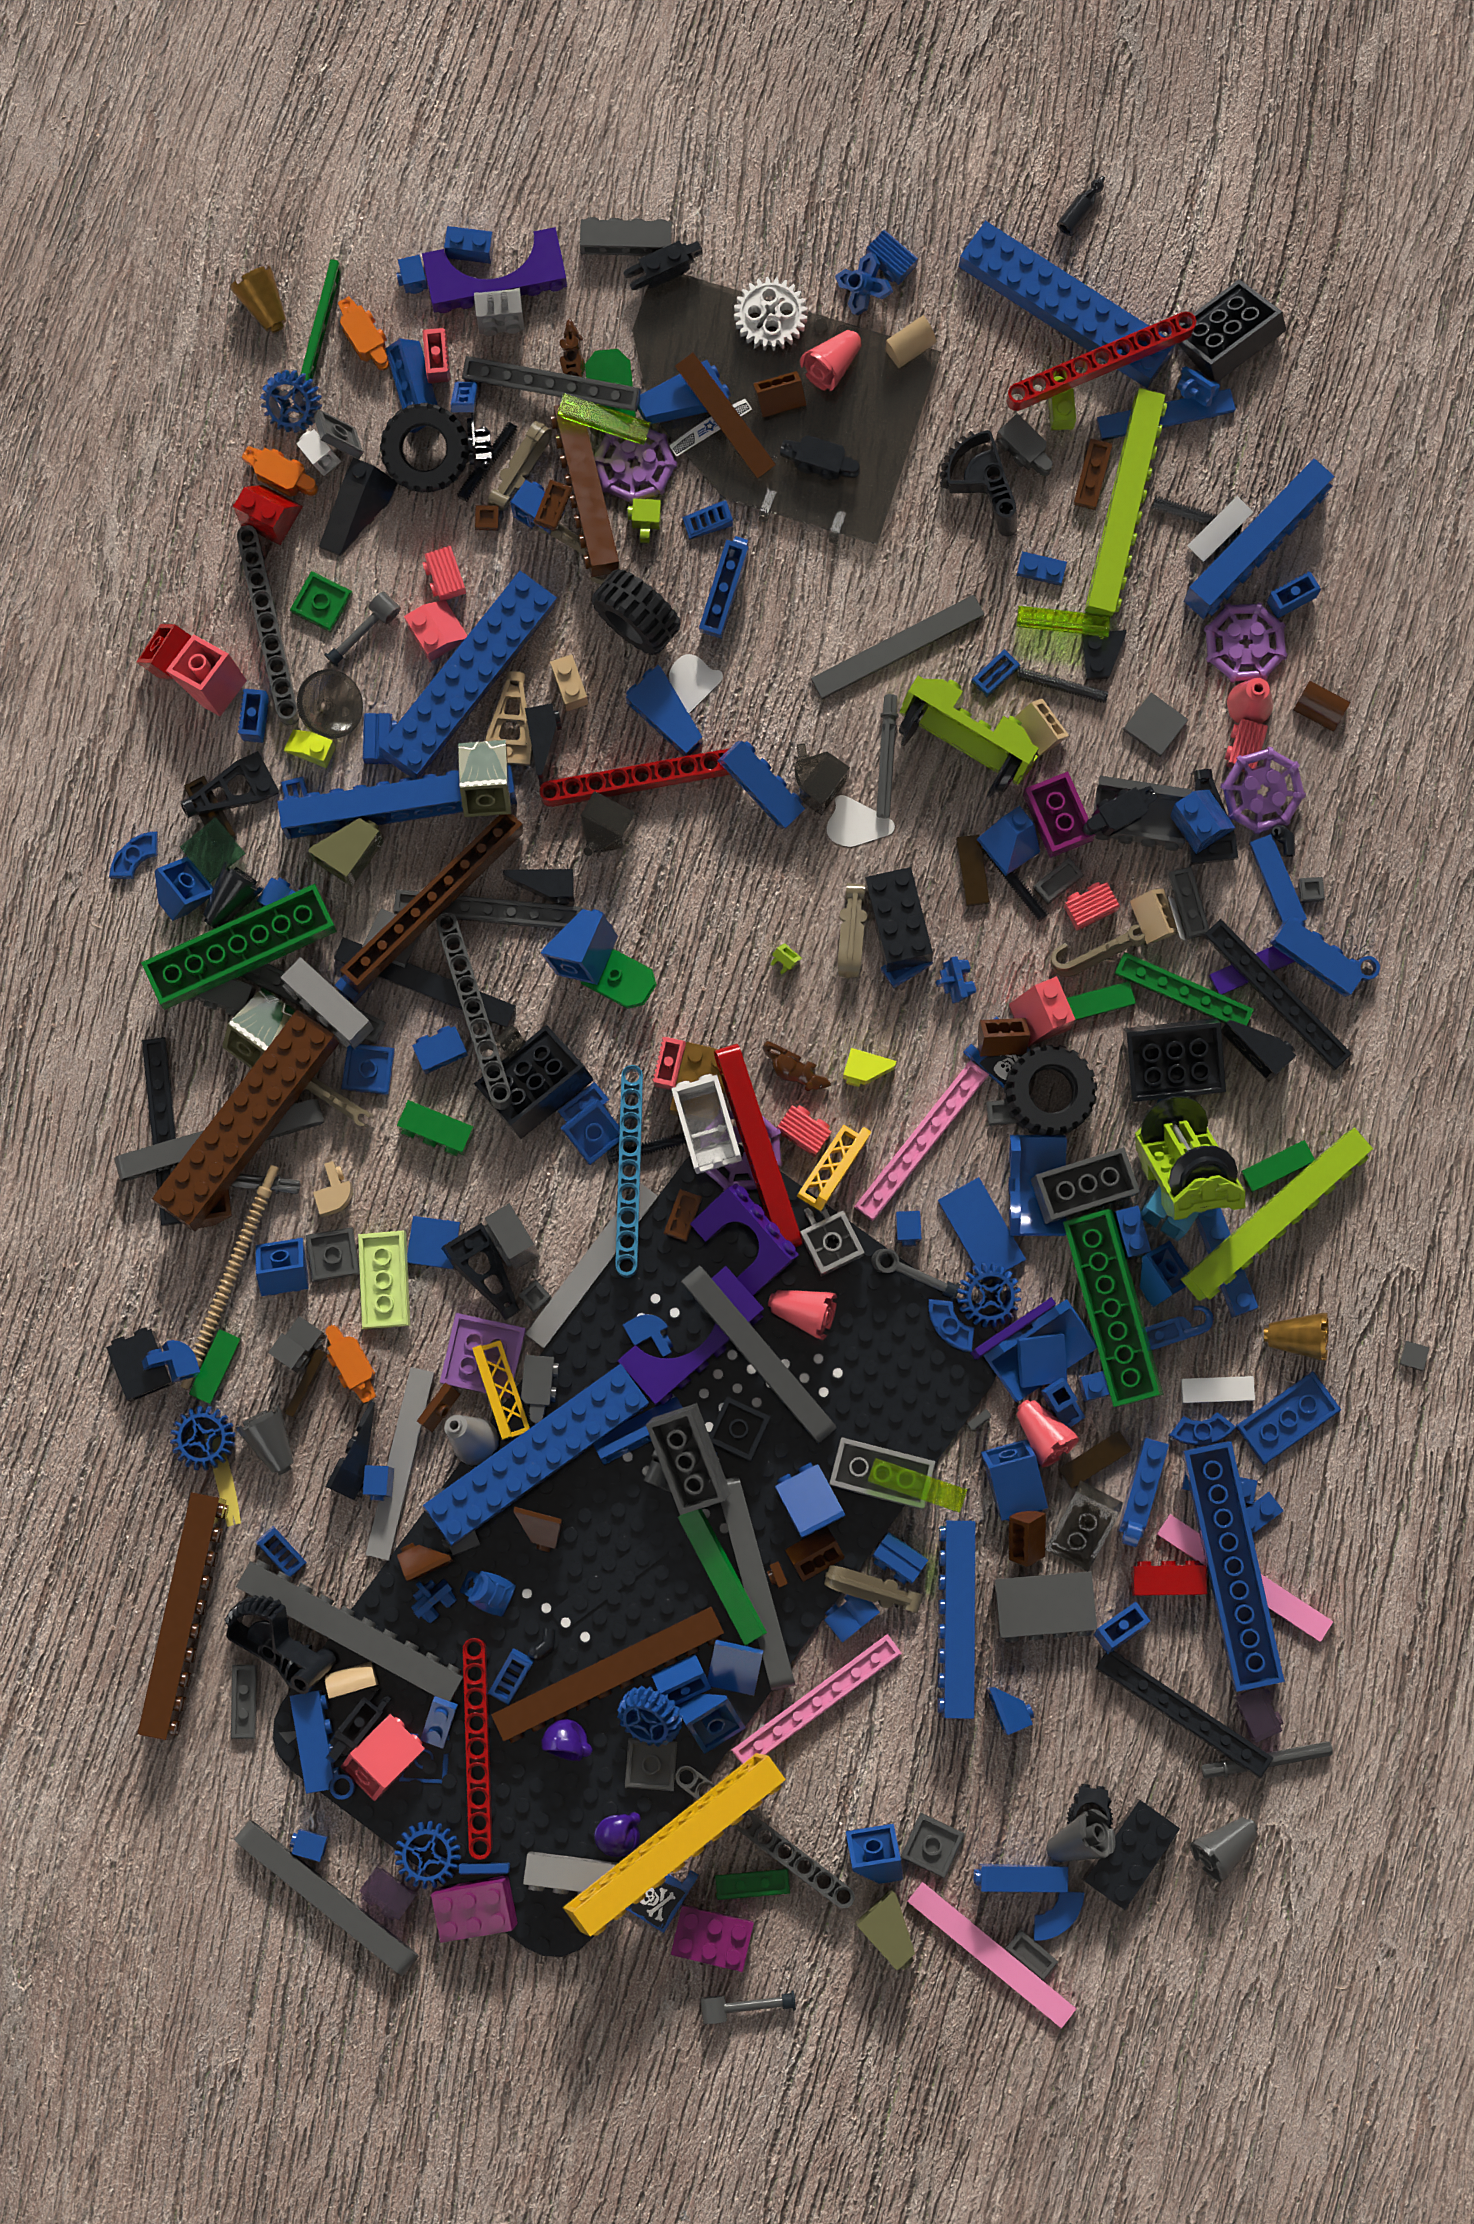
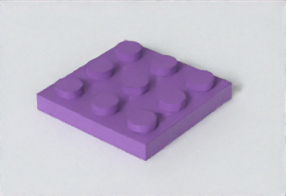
M456 1313L440 1384L446 1382L450 1386L487 1394L472 1348L499 1340L502 1342L515 1380L526 1328ZM498 1347L485 1351L487 1360L497 1364L501 1356ZM501 1361L499 1366L505 1369L503 1361ZM489 1365L492 1373L495 1367ZM497 1369L493 1379L496 1384L504 1387L508 1376L506 1372ZM509 1383L507 1389L512 1391L511 1385ZM496 1387L500 1396L502 1389ZM505 1391L503 1397L510 1399L511 1394Z

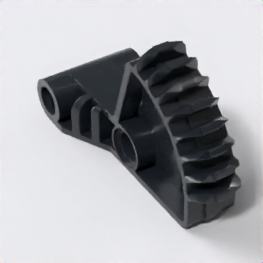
M989 430L977 434L970 431L969 438L962 435V443L955 441L954 448H949V455H945V463L941 465L940 479L942 480L940 481V487L948 489L950 493H986L999 533L1006 537L1012 536L1018 529L1016 503L1006 479L993 435ZM990 443V450L979 453L968 463L964 473V480H951L955 465L967 451L978 445ZM992 475L999 476L997 479L994 480L989 478Z
M264 1595L248 1597L239 1601L224 1619L228 1625L226 1637L229 1641L275 1667L286 1684L301 1694L308 1693L336 1664V1657L329 1649L321 1648L314 1652L312 1651V1645L307 1644L304 1646L301 1641H295L290 1637L286 1606L281 1603L280 1599L274 1601L271 1596L266 1598ZM246 1615L260 1616L269 1620L256 1621L250 1627L242 1623L243 1616Z

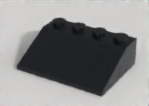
M1239 279L1193 313L1196 317V326L1192 336L1177 344L1204 375L1212 381L1218 382L1287 330L1283 312ZM1186 323L1179 324L1182 328H1190Z
M1216 1018L1122 1028L1132 1102L1166 1099L1172 1096H1195L1226 1092L1221 1022Z
M546 1024L501 1061L512 1095V1103L509 1108L499 1110L493 1107L483 1076L474 1085L521 1140L594 1081L583 1063ZM492 1071L488 1077L492 1079L497 1078L500 1073ZM503 1092L498 1093L495 1099L503 1100L507 1094Z

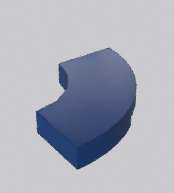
M158 832L140 834L129 840L116 853L110 867L109 878L134 879L135 871L143 861L158 856Z
M929 1299L930 1319L939 1336L954 1348L965 1352H972L974 1328L966 1326L958 1320L953 1310V1302Z
M1218 1412L1211 1418L1203 1421L1191 1420L1183 1416L1168 1436L1188 1445H1208L1228 1436L1236 1426Z
M1059 1892L1058 1899L1050 1910L1044 1914L1034 1915L1033 1940L1051 1939L1066 1931L1074 1923L1081 1911L1084 1892Z

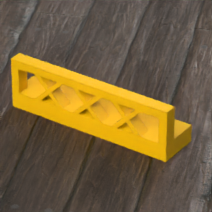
M843 1125L799 1191L797 1197L822 1211L864 1147L871 1131L863 1127L858 1134ZM843 1134L855 1140L852 1145L843 1146L841 1141ZM840 1152L841 1162L832 1163L830 1154ZM829 1169L830 1179L821 1181L818 1172ZM818 1187L819 1195L817 1199L805 1193L806 1190Z
M501 1340L484 1346L473 1347L472 1350L502 1440L523 1434L530 1429ZM498 1347L501 1356L497 1364L487 1360L486 1350ZM501 1361H503L505 1369L499 1366ZM489 1365L495 1367L492 1373ZM497 1369L507 1373L508 1380L504 1387L494 1382L493 1377ZM509 1383L511 1385L512 1391L507 1389ZM496 1387L502 1389L500 1396ZM505 1391L515 1397L516 1402L512 1410L502 1406L501 1399ZM517 1406L520 1414L514 1412ZM504 1410L510 1412L508 1418H506ZM514 1414L522 1418L524 1428L511 1432L508 1423Z

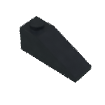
M573 869L503 870L504 880L550 902H555L556 905H568L569 902H574Z

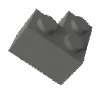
M298 1316L286 1335L282 1333L268 1353L298 1373L299 1370L304 1371L311 1361L309 1356L312 1352L321 1348L325 1341L323 1339L325 1334Z

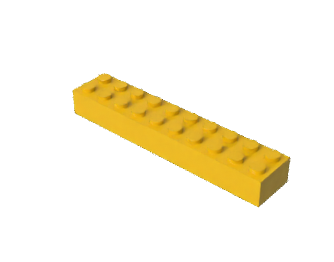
M754 1754L566 1904L563 1909L580 1932L590 1937L592 1935L598 1936L607 1928L606 1924L609 1921L621 1918L627 1912L625 1909L629 1905L641 1902L646 1897L645 1893L653 1887L655 1889L666 1881L665 1876L670 1872L676 1873L685 1866L684 1861L690 1856L696 1857L703 1852L706 1843L710 1840L714 1842L724 1834L723 1830L730 1824L731 1826L736 1825L744 1818L743 1814L749 1809L752 1811L763 1803L762 1798L767 1794L773 1795L782 1788L781 1783L786 1779L768 1755Z

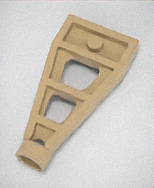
M517 671L507 672L506 683L489 727L486 741L506 740L499 737L503 723L506 721L517 722L520 728V738L518 740H506L508 765L531 766L532 744L525 708H527L524 692L525 674ZM508 699L519 700V715L504 713Z

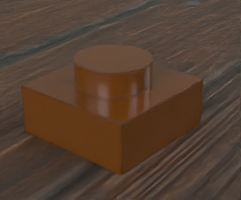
M476 505L475 530L498 531L499 506Z
M779 1561L770 1564L771 1570L767 1571L771 1584H777L778 1588L787 1585L788 1583Z

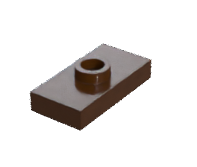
M550 479L535 516L534 524L556 531L572 492V487Z
M682 1189L679 1190L664 1235L684 1242L687 1241L692 1228L690 1223L696 1217L702 1201L701 1196Z
M445 1382L420 1415L417 1422L433 1433L441 1420L449 1414L450 1408L461 1394Z

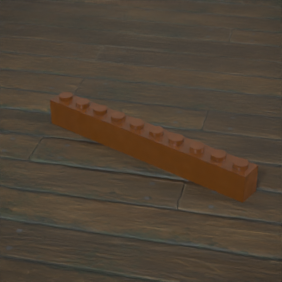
M512 814L497 816L340 969L342 979L360 994L523 834V824Z
M709 1607L491 1714L503 1741L509 1739L513 1743L524 1737L522 1733L529 1729H532L533 1732L546 1727L545 1721L554 1718L556 1722L568 1716L567 1710L573 1707L578 1711L590 1705L588 1700L596 1696L601 1700L611 1695L610 1689L618 1685L623 1689L633 1684L632 1678L640 1674L645 1678L655 1673L654 1668L661 1664L666 1668L678 1662L676 1657L683 1653L688 1657L700 1651L698 1646L707 1642L708 1646H710L716 1640L721 1641L720 1635L724 1634L712 1607Z

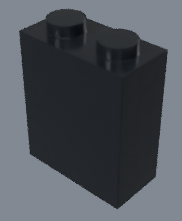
M147 1327L133 1332L134 1336L125 1339L123 1336L111 1341L112 1345L106 1347L126 1400L129 1402L175 1384V1382L172 1383L167 1365L147 1370L143 1368L142 1360L147 1356V1352L155 1349L162 1350L155 1331L152 1329L148 1330Z

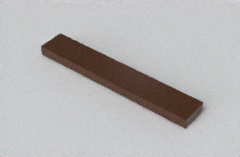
M694 352L675 365L676 370L755 477L758 479L773 468L776 464Z

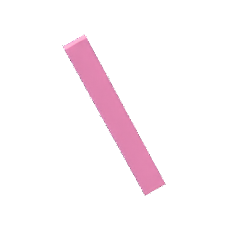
M971 1060L857 1202L854 1206L856 1210L873 1222L986 1080L989 1076L987 1072Z
M1169 1514L1156 1535L1192 1559L1200 1561V1564L1206 1565L1200 1534ZM1261 1574L1268 1608L1318 1642H1321L1333 1621Z
M885 1635L731 1751L741 1765L756 1753L767 1755L902 1653L889 1635Z
M921 1882L907 1900V1902L1061 2029L1075 2012L1076 2008L925 1883Z

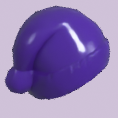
M562 1719L554 1722L548 1727L542 1738V1749L566 1760L579 1761L583 1756L587 1757L592 1753V1748L587 1743V1735L584 1729L574 1720Z
M633 1812L630 1815H612L603 1819L598 1824L594 1835L595 1843L599 1850L613 1857H624L632 1853L637 1848L640 1840V1833L637 1827L641 1821L640 1815Z

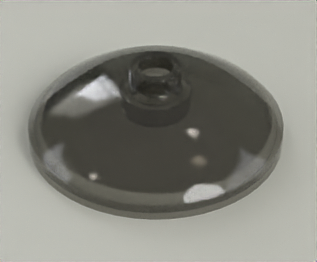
M323 669L312 673L302 682L297 694V709L303 724L311 732L328 739H338L350 734L358 726L363 714V699L359 688L349 676L337 670ZM322 703L326 705V710L322 709Z

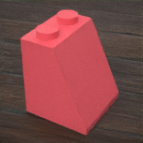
M194 634L166 670L202 707L218 716L223 714L247 681L228 653Z
M1057 976L1034 985L1009 1003L1014 1018H1026L1030 1032L1028 1047L1069 1031L1076 1020Z
M390 1714L348 1755L341 1768L376 1801L420 1756L425 1748L416 1735H411L405 1729L404 1723L399 1718H394Z

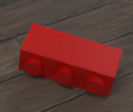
M1198 1560L1185 1561V1565H1176V1561H1161V1566H1152L1151 1561H1137V1566L1131 1567L1132 1596L1207 1595L1206 1565H1200Z

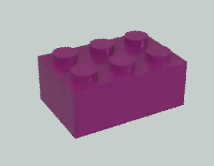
M1068 771L1025 788L1023 793L1024 800L1050 858L1094 840L1096 834L1089 837L1084 835L1082 831L1083 825L1089 818Z
M508 1875L437 1887L431 1894L440 1943L512 1931L518 1923Z
M682 1904L670 1955L743 1972L754 1921Z

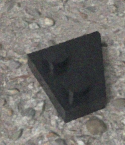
M1126 630L1082 633L1086 681L1109 679L1125 639Z

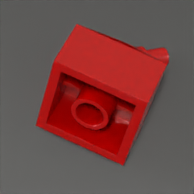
M160 624L136 663L157 678L173 679L166 670L192 636L176 624Z

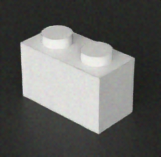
M315 429L304 433L300 437V441L297 443L298 447L323 476L341 462L329 445L320 440V436Z

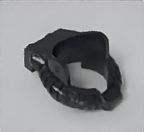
M1089 1784L1078 1786L1077 1793L1073 1797L1074 1803L1071 1804V1807L1068 1809L1069 1812H1067V1824L1076 1819L1077 1811L1082 1805L1093 1803L1102 1809L1103 1814L1109 1820L1106 1821V1825L1111 1829L1113 1813H1111L1112 1809L1109 1806L1112 1800L1108 1797V1790H1105V1786L1096 1785V1788H1090Z

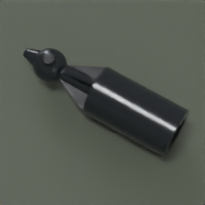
M1104 176L1091 182V189L1083 194H1078L1059 219L1057 227L1064 234L1073 236L1092 211L1096 193L1104 189Z

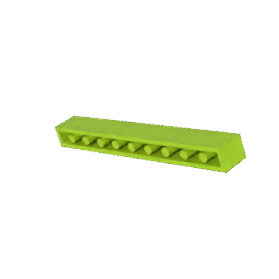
M1139 388L1134 395L1086 600L1085 612L1111 618L1115 612H1119L1122 599L1118 597L1120 590H1124L1127 577L1123 575L1125 568L1130 566L1132 555L1129 554L1130 546H1134L1137 533H1134L1135 524L1139 525L1142 511H1139L1140 503H1144L1147 494L1144 485L1145 481L1149 482L1152 468H1149L1150 460H1154L1157 446H1154L1155 438H1159L1162 425L1159 424L1161 416L1164 417L1167 403H1164L1165 394Z
M1355 1127L1347 1131L1183 1276L1181 1281L1198 1301L1206 1297L1209 1300L1220 1292L1218 1287L1223 1282L1225 1285L1230 1283L1237 1277L1235 1272L1240 1267L1244 1270L1254 1261L1251 1257L1256 1253L1261 1255L1270 1247L1268 1243L1273 1238L1278 1240L1287 1232L1285 1227L1288 1224L1294 1225L1304 1217L1301 1213L1306 1208L1310 1211L1320 1203L1318 1198L1323 1193L1325 1196L1331 1193L1337 1187L1334 1184L1339 1179L1344 1181L1353 1173L1351 1170L1353 1166L1357 1164L1359 1167L1369 1159L1367 1154L1373 1150L1371 1145Z

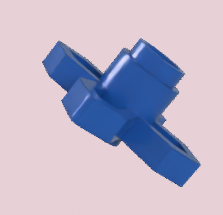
M869 252L860 258L858 270L850 271L844 269L835 275L839 287L852 292L848 305L852 314L857 316L868 310L870 295L884 299L893 293L888 280L876 278L880 263L874 253Z

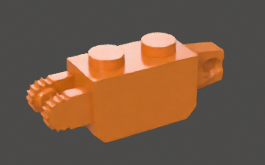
M350 296L339 301L338 306L343 315L340 320L342 331L359 358L366 362L372 360L378 370H386L389 366L388 356L385 352L387 338L381 328L377 330L373 323L376 321L369 310L365 312L362 305L357 306Z
M248 446L242 455V460L254 468L258 481L289 497L297 495L298 491L305 495L308 494L310 497L316 495L318 491L316 481L307 475L301 462L295 459L290 461L284 458V454L276 449L269 450L265 447L262 451Z
M328 1325L325 1333L331 1346L327 1347L330 1353L326 1356L333 1368L337 1366L341 1372L338 1378L344 1389L349 1387L364 1404L370 1402L377 1397L371 1382L375 1376L371 1364L357 1339L350 1336L344 1337L337 1326Z

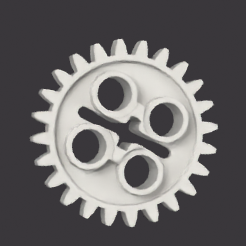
M766 277V281L763 284L760 279H757V286L749 283V291L742 289L743 297L737 296L738 304L734 305V311L737 312L734 314V320L738 321L736 322V329H741L740 336L747 335V343L754 340L755 348L759 344H763V350H766L767 346L771 345L772 350L775 351L777 344L784 349L785 341L792 345V336L799 339V331H804L805 325L803 323H807V316L805 315L808 314V308L803 307L806 305V300L800 299L801 291L794 293L795 285L793 284L788 288L787 280L779 284L778 277L775 278L773 283H770L769 277ZM767 296L775 298L773 301L764 300ZM783 310L792 311L790 315H784L781 312ZM751 313L760 314L757 318H752L749 315ZM770 326H774L777 328V330L774 332H770L767 330V328Z

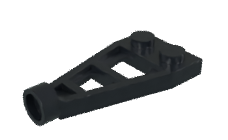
M259 751L234 762L194 795L180 801L186 817L190 818L194 815L257 804L279 794V790ZM237 775H243L250 787V791L246 794L233 795L227 785ZM217 787H221L226 800L215 804L210 803L206 797L207 794Z
M1212 769L1194 771V791L1210 790L1226 813L1213 780ZM1234 830L1197 854L1188 843L1191 865L1238 860Z
M482 1223L443 1245L441 1249L452 1266L498 1309L504 1320L511 1318L521 1311L516 1303L498 1250ZM480 1252L486 1254L490 1264L489 1271L484 1274H478L468 1264V1260ZM492 1275H496L502 1285V1291L497 1294L492 1293L484 1283V1280ZM508 1302L509 1306L505 1307L504 1304Z

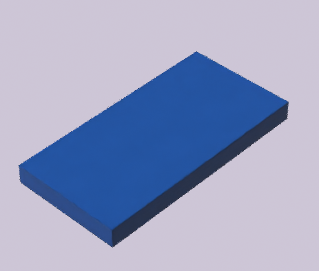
M979 1177L938 1199L939 1205L972 1263L980 1271L982 1263L987 1264L988 1270L991 1263H995L997 1269L1002 1265L1005 1267V1271L1026 1260L1014 1237L1010 1236V1230ZM988 1276L982 1278V1280L984 1283H986L987 1281L995 1278V1276Z
M1312 1371L1236 1425V1428L1260 1462L1265 1465L1340 1412L1341 1408L1315 1372Z

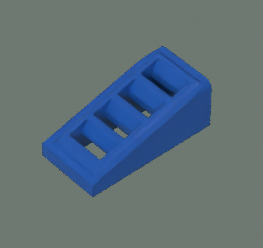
M726 500L682 517L689 540L733 526V519ZM718 512L723 513V520H720ZM712 514L715 519V523L713 524L711 523L709 515ZM704 517L706 527L702 526L700 518ZM693 520L696 521L698 527L696 531H694L691 523Z
M274 1526L256 1541V1544L274 1564L290 1577L307 1563ZM275 1535L277 1539L266 1547L264 1544ZM282 1542L284 1546L273 1555L271 1551ZM289 1550L291 1553L280 1562L278 1559ZM296 1557L297 1561L286 1569L284 1566Z
M513 1648L488 1694L509 1706L534 1660ZM512 1659L524 1665L525 1668H522L521 1666L512 1662ZM509 1667L521 1675L518 1677L507 1671V1668ZM504 1676L516 1684L513 1686L502 1680V1677ZM500 1685L511 1691V1693L508 1695L497 1689V1686Z

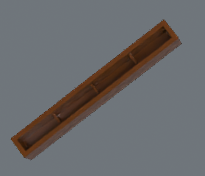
M581 401L555 405L554 414L550 415L552 429L557 431L555 444L556 448L561 449L562 455H559L561 468H565L567 475H564L565 485L572 487L569 503L571 509L575 508L576 511L574 524L575 528H580L581 535H578L580 549H585L586 555H583L585 569L590 570L591 577L608 575L612 571L619 569V559Z

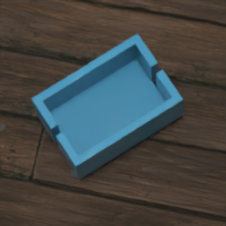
M1160 1185L1152 1192L1140 1211L1142 1220L1155 1228L1160 1220L1164 1219L1167 1215L1161 1204ZM1193 1212L1187 1218L1174 1220L1173 1217L1168 1216L1160 1231L1178 1242L1188 1232L1200 1212Z

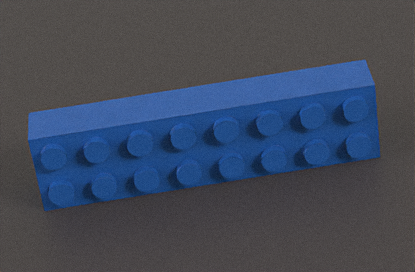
M1314 458L1189 587L1183 602L1203 620L1208 615L1213 616L1220 609V604L1224 601V598L1229 600L1236 592L1240 582L1244 584L1252 575L1251 572L1254 568H1259L1267 560V555L1271 550L1275 552L1283 543L1282 540L1285 536H1290L1298 528L1297 524L1302 519L1306 520L1311 515L1317 503L1321 504L1328 497V492L1333 487L1331 483L1335 476Z
M946 1520L943 1522V1526L939 1527V1541H943V1550L939 1551V1566H943V1575L938 1577V1589L943 1590V1599L938 1600V1614H943V1624H938V1639H942V1649H938V1663H942V1673H938V1688H942V1698H938L937 1711L942 1713V1718L974 1719L975 1521Z

